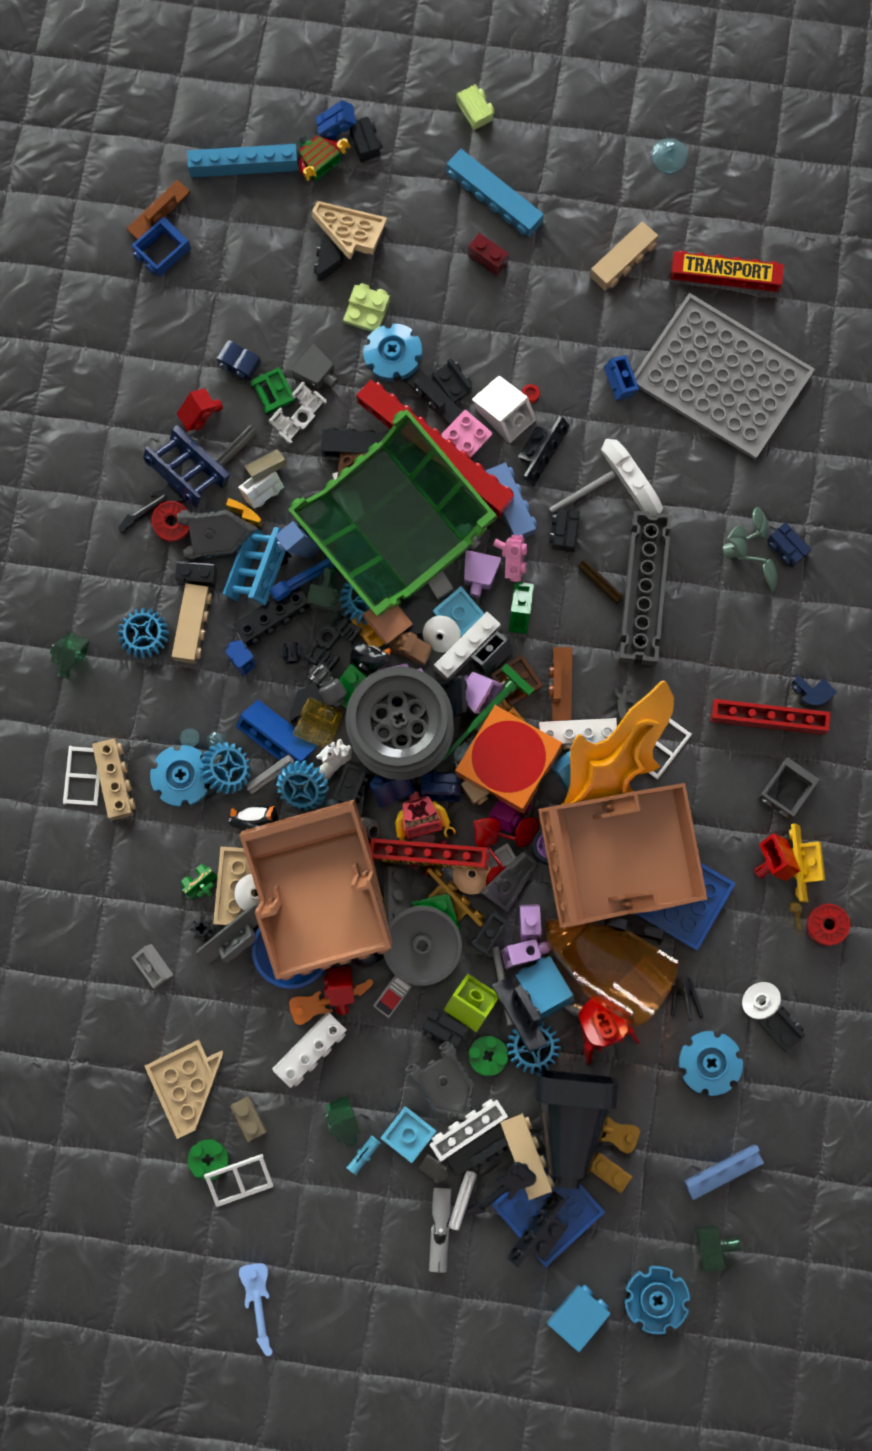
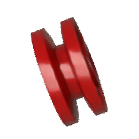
M167 501L161 503L154 510L152 526L161 539L168 542H177L189 534V525L183 526V524L178 523L177 513H181L183 510L188 511L183 504L176 501ZM170 517L177 519V523L174 526L167 525V520Z
M824 904L812 910L808 916L806 923L807 932L811 939L819 945H836L848 935L850 920L845 910L838 905ZM825 920L832 922L833 927L831 930L825 929Z

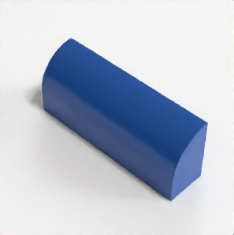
M257 700L240 715L235 726L279 761L285 756L290 755L294 763L297 760L300 763L305 760L307 762L318 746L260 700Z

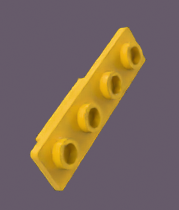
M791 824V829L789 830L790 839L793 841V848L791 850L801 870L794 875L798 886L795 888V893L800 902L806 903L808 902L806 883L825 881L822 846L819 841L802 843L800 825Z

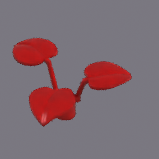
M527 817L523 819L516 828V836L499 833L501 823L495 818H485L473 822L476 845L488 848L498 864L497 867L495 866L490 869L486 878V886L507 867L502 866V863L489 846L496 844L498 836L517 840L516 844L518 847H526L533 841L534 836L538 832V818Z

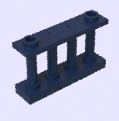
M177 425L171 431V441L155 452L146 447L143 459L148 466L152 467L175 488L187 503L197 508L201 498L200 494L213 484H218L221 488L225 487L228 484L230 474ZM174 447H178L183 454L167 465L160 457ZM187 459H191L196 466L180 477L174 469ZM201 471L205 472L210 478L197 488L193 489L186 483Z

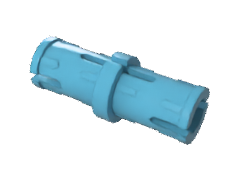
M371 1135L361 1150H357L358 1154L346 1168L357 1175L366 1161H370V1156L381 1142Z

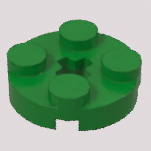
M493 1036L478 1038L473 1042L469 1050V1063L477 1073L484 1076H493L500 1073L508 1061L506 1046L500 1039ZM486 1050L494 1054L492 1056L493 1060L490 1062L488 1059H483L485 1056L484 1051Z
M213 1139L198 1142L191 1148L188 1156L190 1170L195 1177L206 1180L204 1178L205 1174L227 1167L229 1163L226 1148ZM206 1154H209L210 1157L214 1158V1161L210 1163V1166H207V1163L203 1162V1158H206ZM221 1174L216 1175V1176H213V1177H210V1178H211V1180L216 1179V1178H218L219 1176H221Z

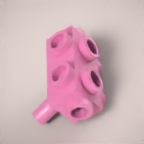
M512 535V537L506 540V543L496 539L493 546L503 550L502 556L506 557L505 578H510V581L513 582L521 581V577L526 573V562H523V559L527 553V544H524L523 536Z

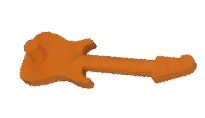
M367 979L366 982L356 985L353 988L354 996H361L373 985V980ZM321 991L316 992L312 996H296L291 998L289 1002L290 1011L297 1025L306 1023L315 1015L326 1014L327 1011L329 1013L333 1012V1009L325 1007L330 1004L329 999H319Z

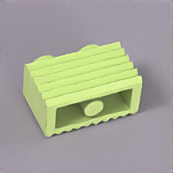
M476 84L457 93V104L473 130L493 121L494 113L491 103L487 104L483 90L478 89Z

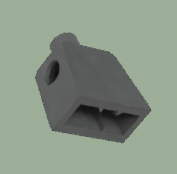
M314 343L291 369L294 378L315 389H320L324 383L333 388L338 382V379L332 375L335 370L334 364Z

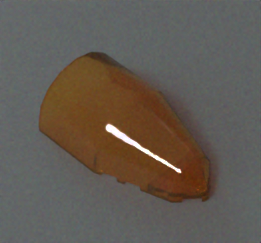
M549 917L545 920L548 949L584 995L635 1027L645 1024L654 1016L671 991L677 976L679 961L627 930H624V932L618 931L608 925L605 927L595 924V921L560 928L559 918L551 919Z

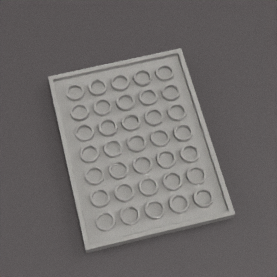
M689 293L634 376L639 389L756 460L815 369Z

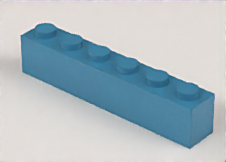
M296 144L187 151L188 170L191 178L298 171Z
M460 149L447 163V174L451 179H456L465 190H470L475 194V197L480 202H485L494 213H499L504 221L514 225L520 234L530 237L543 223L544 214L464 150Z

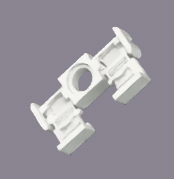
M304 382L291 394L294 399L297 397L301 401L300 404L304 405L290 419L289 417L286 418L282 414V409L279 408L268 421L279 431L278 435L284 438L288 444H291L293 436L300 429L303 430L315 417L313 413L322 403L325 405L327 402L317 391L312 393L304 385ZM301 412L307 415V421L304 423L300 422L297 418V415Z

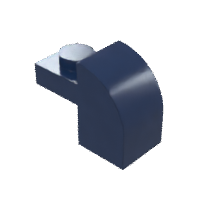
M800 675L791 683L793 686L792 690L797 695L803 696L799 704L810 709L823 706L837 693L824 678L814 688Z

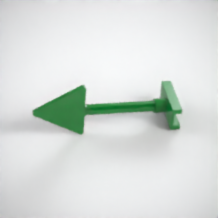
M507 663L500 669L509 679L504 685L505 688L475 718L469 729L449 749L442 761L452 753L471 731L480 726L489 716L495 705L498 706L510 692L513 693L518 688L529 696L534 691Z

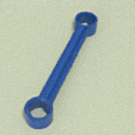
M359 537L348 547L334 554V556L340 563H343L353 556L358 557L369 548ZM327 558L290 580L277 583L269 592L275 601H280L286 598L293 590L336 566Z

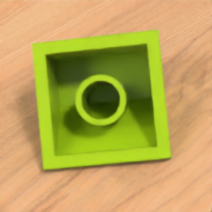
M467 974L452 995L444 1011L477 1032L497 1002L498 997L494 990L470 974Z

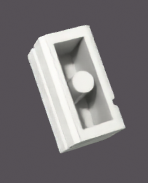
M275 471L256 482L250 478L238 488L243 494L245 501L255 509L264 505L265 501L270 497L278 495L284 486Z

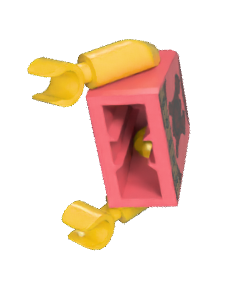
M418 791L409 796L410 801L402 804L403 809L399 811L395 821L396 834L399 841H407L405 840L406 836L407 839L443 830L442 826L445 828L443 831L444 837L448 838L446 834L448 829L452 830L453 835L456 833L455 829L449 825L450 820L445 808L436 801H431L428 796L421 798Z

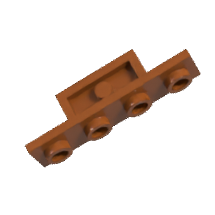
M176 180L126 228L127 231L138 240L191 193L190 190L179 180Z
M553 647V667L549 669V678H553V685H549V697H552V721L571 720L572 647Z

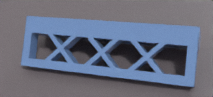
M751 1145L684 1180L683 1183L692 1200L763 1164L758 1146Z

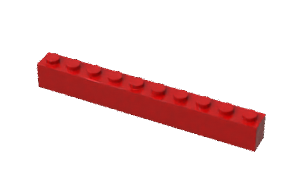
M370 380L356 395L357 403L389 429L394 426L392 423L394 416L402 410L404 412L407 409L496 516L500 517L514 502V492L511 488L500 484L496 476L493 474L489 475L484 471L485 469L480 463H474L466 452L459 451L451 440H446L436 428L432 429L428 426L424 418L421 416L417 417L412 409L407 405H402L394 394L387 393L379 382L375 383L373 380ZM410 422L399 434L402 440L423 457H426L432 450L430 445ZM436 454L430 462L454 482L458 483L459 480Z

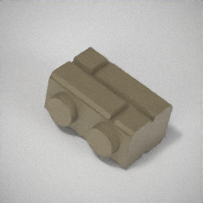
M250 1096L230 1105L233 1113L236 1114L235 1117L247 1142L267 1133Z

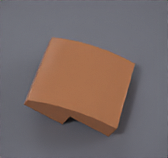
M383 598L381 601L375 604V606L381 603L385 598ZM399 606L388 609L380 617L376 616L371 608L362 614L385 645L413 625Z

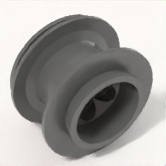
M390 667L371 674L355 689L346 710V729L355 754L369 770L388 779L409 780L421 777L432 771L448 753L454 732L453 712L446 692L431 676L414 668ZM403 701L400 707L392 705L394 702ZM414 706L421 708V712L417 715L410 712ZM379 711L387 712V716L384 719H379L376 716ZM402 717L404 722L397 724L395 719ZM415 726H422L424 729L422 733L415 734L413 732ZM388 730L390 734L387 738H380L379 732ZM401 737H405L408 740L404 746L397 744V740Z

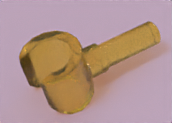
M790 902L789 912L795 913L797 930L802 929L800 919L802 906L799 903Z

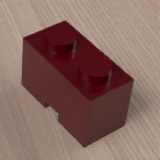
M481 233L468 246V256L479 264H483L487 270L496 276L508 263L509 253Z

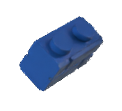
M341 100L316 117L318 134L323 138L334 140L340 133L349 131L350 127L356 124L354 106Z
M627 355L612 358L605 364L604 370L611 389L614 391L613 394L616 401L630 398L639 390Z
M241 640L237 642L232 641L226 647V654L229 660L242 676H245L256 667L257 663L254 656Z

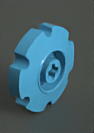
M392 324L391 328H386L383 325L375 329L368 336L369 345L364 346L363 356L367 368L373 369V374L378 379L393 382L396 377H400L401 380H404L414 374L419 368L416 361L422 360L423 349L419 337H413L411 328L401 324Z
M181 745V749L178 751L170 747L158 755L155 759L158 767L151 769L150 781L155 792H162L160 796L162 801L174 807H182L184 802H189L192 806L205 798L208 790L205 788L207 784L204 781L207 778L201 777L204 770L199 769L203 765L201 762L203 753L191 746ZM183 772L186 776H183V780H180L178 777Z
M713 1031L700 1032L690 1038L691 1045H683L679 1053L678 1067L685 1070V1074L682 1076L683 1081L697 1093H701L703 1089H706L708 1096L721 1095L731 1090L730 1082L732 1080L738 1082L743 1070V1059L736 1057V1052L739 1051L737 1044L725 1034H720L716 1038ZM713 1059L714 1067H707L708 1062L706 1060Z
M649 1266L648 1273L643 1274L641 1271L636 1272L626 1286V1291L630 1292V1297L624 1299L628 1316L633 1323L642 1322L641 1329L651 1334H665L668 1326H672L673 1329L678 1328L684 1322L689 1312L684 1307V1303L690 1300L686 1283L680 1276L673 1278V1271L663 1266ZM654 1296H656V1297H659V1296H660V1300H661V1303H660V1304L657 1303V1302L654 1304V1302H655V1301L653 1300V1297H654Z

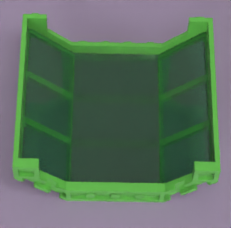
M407 409L404 412L402 410L394 416L392 421L394 426L380 443L376 442L371 445L367 454L358 456L354 460L355 464L350 468H344L336 480L332 479L325 485L326 488L308 499L304 497L295 499L288 509L378 617L382 616L388 609L398 606L401 603L400 599L412 597L473 545V538L475 536L479 538L487 530L486 527L497 519L492 509Z

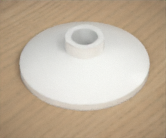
M435 616L425 624L423 638L427 644L433 647L432 650L447 652L460 639V629L451 618ZM437 634H442L443 639H439Z
M252 874L240 879L235 887V900L244 911L253 904L257 906L260 904L259 896L254 897L251 894L252 890L256 889Z
M756 983L745 992L742 1000L743 1009L747 1015L754 1019H766L778 1010L781 1003V995L779 990L771 983Z

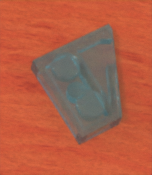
M475 734L464 741L462 746L458 745L453 755L455 756L456 767L476 737Z

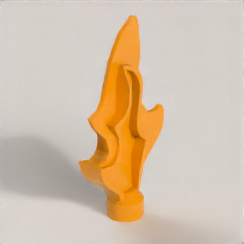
M666 681L659 682L649 694L631 707L614 732L606 740L593 743L586 740L582 734L576 736L570 748V787L564 803L561 805L634 792L630 787V782L638 774L653 772L660 768L659 764L653 759V749L671 718L674 706V696Z

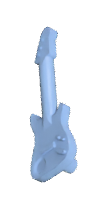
M263 1263L245 1265L239 1269V1277L246 1290L245 1307L249 1308L250 1301H254L258 1330L257 1342L264 1354L270 1356L272 1348H270L269 1337L266 1335L261 1296L269 1298V1293L266 1289L268 1268Z

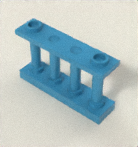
M274 527L271 535H263L257 529L250 538H247L246 542L244 541L242 546L240 545L222 594L237 602L240 594H246L260 605H266L270 595L269 591L273 587L286 550L283 551L278 546L277 542L279 540L275 536L282 530L281 528ZM260 542L268 543L264 553L256 552ZM253 559L261 560L258 570L250 569ZM247 576L255 577L252 587L243 586Z

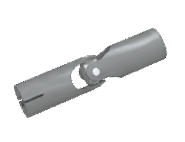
M433 1188L432 1216L435 1225L433 1224L431 1228L430 1272H447L449 1228L446 1224L450 1217V1188ZM434 1234H446L445 1240L442 1243H436Z

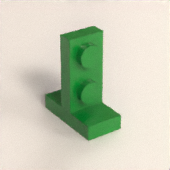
M515 582L508 632L527 634L534 584Z

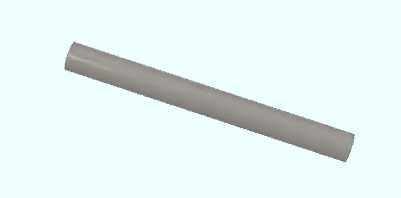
M608 472L549 508L552 515L555 514L559 508H565L615 478L614 472Z
M498 946L492 948L499 982L506 977ZM505 1011L507 1026L513 1025Z

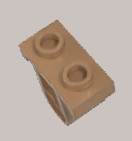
M412 632L401 633L390 642L392 653H398L420 665H426L433 649L431 645L418 639L417 635Z

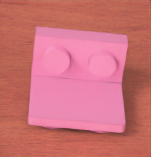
M464 410L442 433L443 438L451 440L459 451L466 452L470 458L492 436V432L467 410Z

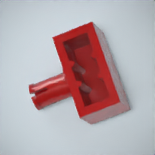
M203 388L189 393L178 410L177 415L187 431H198L205 426L212 413L222 411L223 405L219 399L213 401L206 389Z
M773 833L759 843L766 862L754 869L760 879H763L771 872L773 876L787 881L801 871L787 839Z
M351 966L327 969V977H324L325 998L330 1000V1006H336L337 1014H347L349 1012L347 1004L354 1003Z

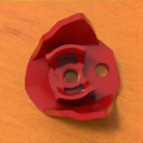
M591 998L578 1013L583 1041V1055L587 1065L591 1064L592 1052L595 1048L602 1052V1048L619 1041L623 1043L626 1035H631L636 1044H640L633 1028L626 1023L612 1000Z

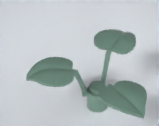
M756 507L753 511V523L757 529L756 532L747 537L744 527L742 525L736 526L727 538L731 543L724 544L723 552L727 559L738 557V560L746 559L762 562L764 576L771 593H773L778 581V572L774 562L771 559L766 560L764 558L746 556L748 554L747 541L759 534L764 539L769 532V525L765 514L760 507Z

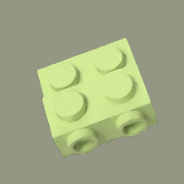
M363 283L359 286L355 285L349 299V306L343 323L373 332L382 325L390 303V295H387L388 293L382 289H377V291L371 290L368 285Z

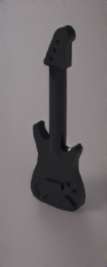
M168 483L163 489L150 494L151 498L158 497V499L132 515L127 514L118 527L119 532L125 533L127 528L135 524V521L156 509L161 503L167 501L179 503L186 500Z
M520 1162L512 1163L507 1173L496 1180L497 1184L501 1183L503 1185L481 1202H476L471 1207H466L465 1215L473 1216L484 1213L486 1207L506 1192L509 1193L508 1200H511L520 1189L534 1185L537 1179L536 1175L528 1168L527 1164Z

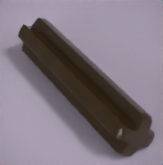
M583 560L578 565V569L615 604L622 601L623 595L586 560Z

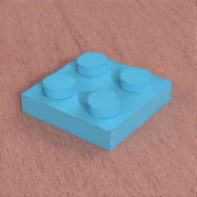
M461 586L432 611L435 616H446L454 620L460 629V637L484 615V612Z
M405 1106L382 1135L381 1139L409 1162L413 1163L436 1133V1130Z

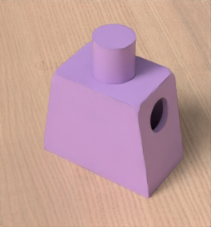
M466 550L464 584L471 586L470 596L479 598L482 589H491L501 564V557Z
M472 672L470 676L465 675L468 706L474 713L480 714L505 686L476 672Z
M539 904L519 905L521 942L536 939L537 942L541 941Z
M536 939L506 946L500 950L505 969L539 960L542 954L549 953V948L546 941L537 943Z

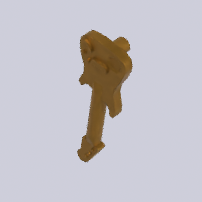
M607 1117V1124L603 1130L606 1136L600 1140L613 1143L623 1153H631L637 1144L640 1129L634 1125L618 1124L610 1117Z

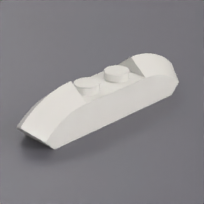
M606 439L601 448L603 456L638 507L643 512H649V517H655L657 513H661L663 506L656 492L630 454L617 440Z

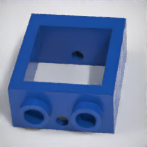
M162 217L132 245L134 257L139 262L143 261L149 272L152 274L156 273L159 277L191 249L189 240L165 217ZM165 233L178 247L161 263L156 265L143 251Z

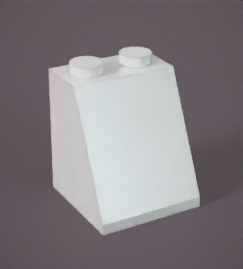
M501 376L491 381L488 386L472 399L476 410L509 444L537 420L528 397Z

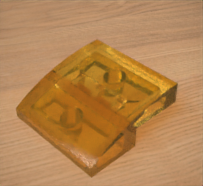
M309 697L300 712L302 717L293 734L298 738L325 748L327 745H330L343 712Z

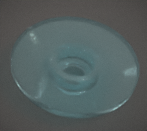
M665 138L658 141L653 147L652 161L662 171H678L687 162V149L677 139Z

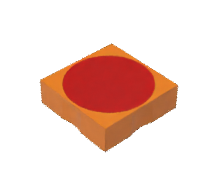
M495 705L455 772L459 778L493 794L503 803L524 814L538 791L541 780L550 771L562 751L563 743Z

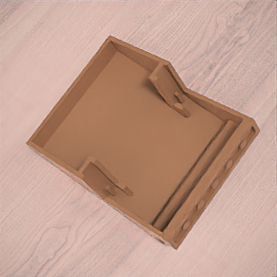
M685 783L538 809L560 928L626 914L656 911L707 899Z
M355 799L247 829L240 833L241 843L260 899L255 915L276 980L281 978L282 980H288L293 978L295 974L307 975L317 968L325 970L330 968L332 964L339 963L343 965L357 957L358 959H365L372 953L383 954L389 951L393 942L364 819L360 818Z

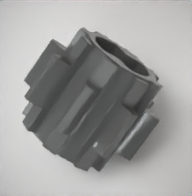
M321 663L318 666L314 665L308 671L310 674L308 679L312 683L315 682L318 688H320V684L333 675Z

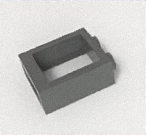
M787 757L764 788L759 798L762 799L761 802L765 806L775 808L778 811L777 814L782 818H789L791 820L820 779ZM784 770L807 785V788L791 811L767 795Z

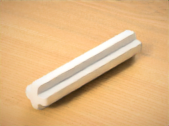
M469 1170L465 1172L448 1227L453 1230L460 1229L477 1176L475 1172Z

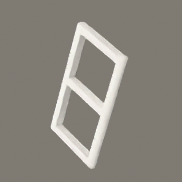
M671 718L668 723L686 735V737L674 753L658 741L656 742L655 746L670 756L658 774L654 771L648 772L656 780L659 779L692 735V733L685 730Z
M69 746L63 804L98 806L100 787L98 769L96 775L70 773L72 751L94 752L93 748ZM70 777L96 779L94 801L68 800Z
M263 1154L204 1175L216 1207L274 1187ZM259 1160L268 1183L245 1191L237 1168ZM233 1170L241 1193L219 1200L210 1177Z

